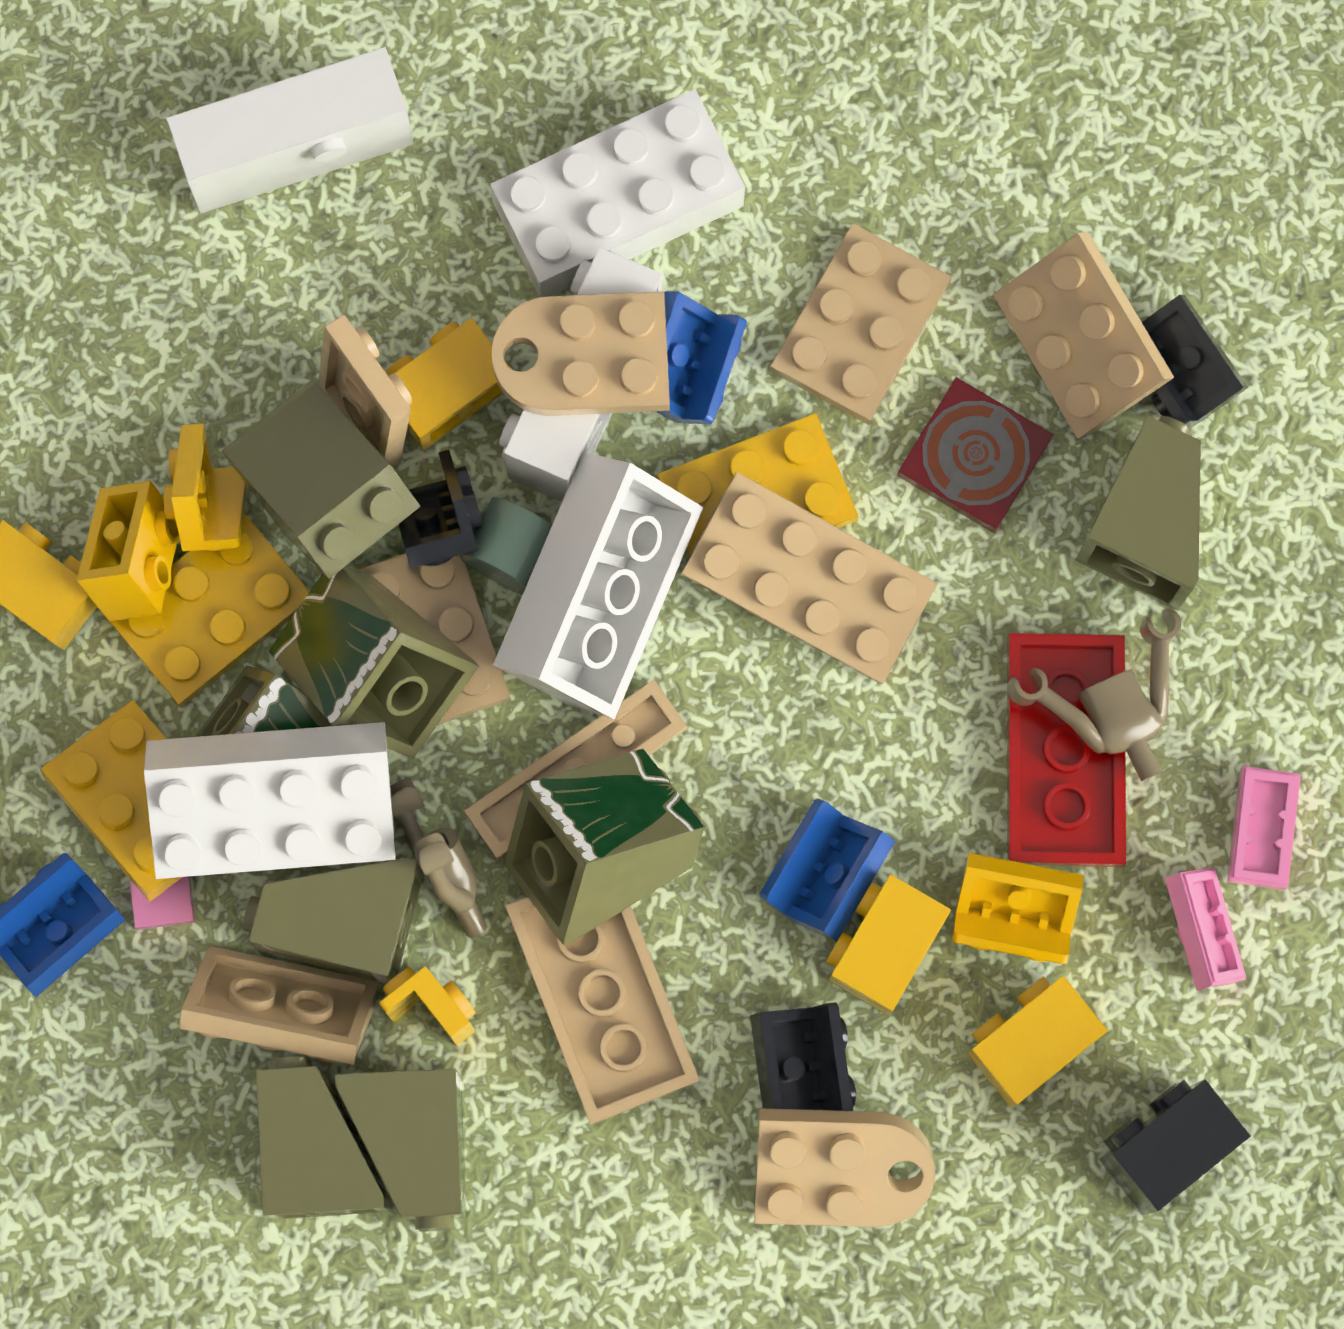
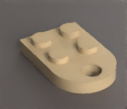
M664 291L535 298L514 308L506 315L497 328L491 350L494 375L503 393L523 410L544 416L670 411ZM516 344L530 345L538 354L537 362L526 371L520 372L510 369L504 361L505 354L510 347Z
M759 1108L754 1204L755 1224L883 1227L899 1223L911 1217L928 1200L935 1181L933 1152L925 1135L910 1121L884 1112ZM902 1161L913 1162L921 1168L915 1177L908 1180L896 1179L889 1174L890 1168Z

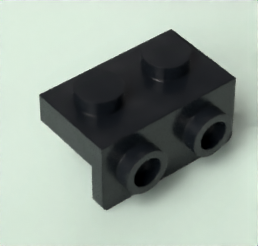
M1178 295L1142 321L1143 326L1174 376L1169 382L1155 390L1156 394L1151 397L1154 406L1161 416L1171 417L1188 427H1194L1248 389V386L1186 295Z
M449 449L438 452L445 480L409 489L421 506L398 524L410 569L422 565L438 566L448 562L454 556L478 550L472 528L483 526L476 497L466 465L455 468Z
M837 1002L824 1003L809 1008L759 1012L750 1015L763 1109L853 1111L856 1102V1088L853 1079L848 1075L845 1054L848 1032L845 1021L840 1017Z

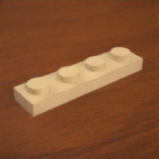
M652 680L621 702L615 719L600 716L464 810V814L498 861L507 854L526 782L642 748L650 756L686 731L687 725L657 682Z

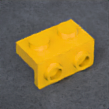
M204 423L181 425L178 448L169 450V472L173 485L164 486L163 499L167 520L176 519L182 551H218L221 549L237 548L241 543L247 485L234 467H212Z
M968 853L956 903L952 941L968 945L977 950H993L1024 956L1039 962L1049 961L1066 964L1070 953L1071 932L1083 890L1084 875Z
M426 966L417 973L411 967H408L382 988L387 997L380 1001L379 1005L393 1022L418 1002L422 1001L456 1046L475 1032L468 1020L476 1013L472 1005L452 980L442 987Z

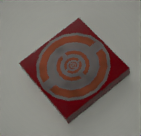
M956 377L900 467L897 476L995 534L1054 434Z

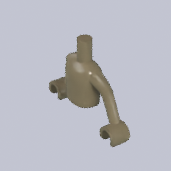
M1169 608L1162 611V619L1168 628L1166 634L1158 632L1148 617L1141 622V636L1151 645L1150 701L1142 691L1133 669L1112 676L1077 694L1089 718L1082 711L1049 689L1047 676L1042 670L1032 668L1029 672L1030 679L1036 688L1034 694L1024 692L1020 687L1019 681L1013 677L1008 683V695L1018 705L1027 706L1036 701L1040 702L1066 722L1087 746L1096 753L1116 754L1126 751L1140 780L1149 779L1162 772L1147 741L1159 733L1161 726L1167 719L1169 704V643L1181 628L1180 616L1175 610Z
M405 778L390 786L392 813L395 819L399 821L425 876L429 878L436 896L455 912L467 937L472 938L481 935L488 927L475 902L477 891L476 875L457 833L451 828H441L424 836L413 812L425 805L412 780Z

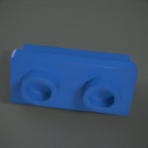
M664 291L670 411L655 412L677 423L712 424L723 402V393L734 360L741 348V339L747 320L739 315L717 314L679 291Z
M817 798L813 801L763 886L760 898L790 921L837 942L895 841L883 831L849 818L828 802Z
M63 853L52 863L41 868L35 878L7 902L0 904V956L24 986L37 997L126 919L84 870L67 853Z

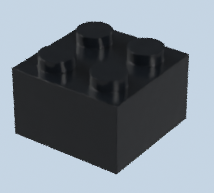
M1185 1079L1178 1084L1175 1083L1149 1104L1155 1113L1145 1123L1139 1117L1132 1121L1129 1120L1103 1141L1110 1151L1102 1156L1099 1161L1142 1215L1161 1210L1251 1137L1206 1079L1192 1086H1189Z

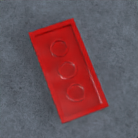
M1009 633L1007 637V687L1009 681L1015 677L1024 692L1034 694L1036 688L1030 679L1029 672L1032 668L1040 669L1047 676L1048 688L1082 711L1089 718L1077 694L1125 671V635ZM1007 691V860L1035 866L1124 867L1126 865V752L1116 754L1094 752L1066 722L1043 704L1036 701L1027 706L1018 705L1012 701Z

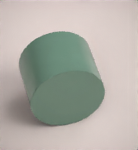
M492 497L481 516L483 526L476 527L473 531L478 550L462 554L460 558L483 576L515 593L523 595L552 524L513 502Z

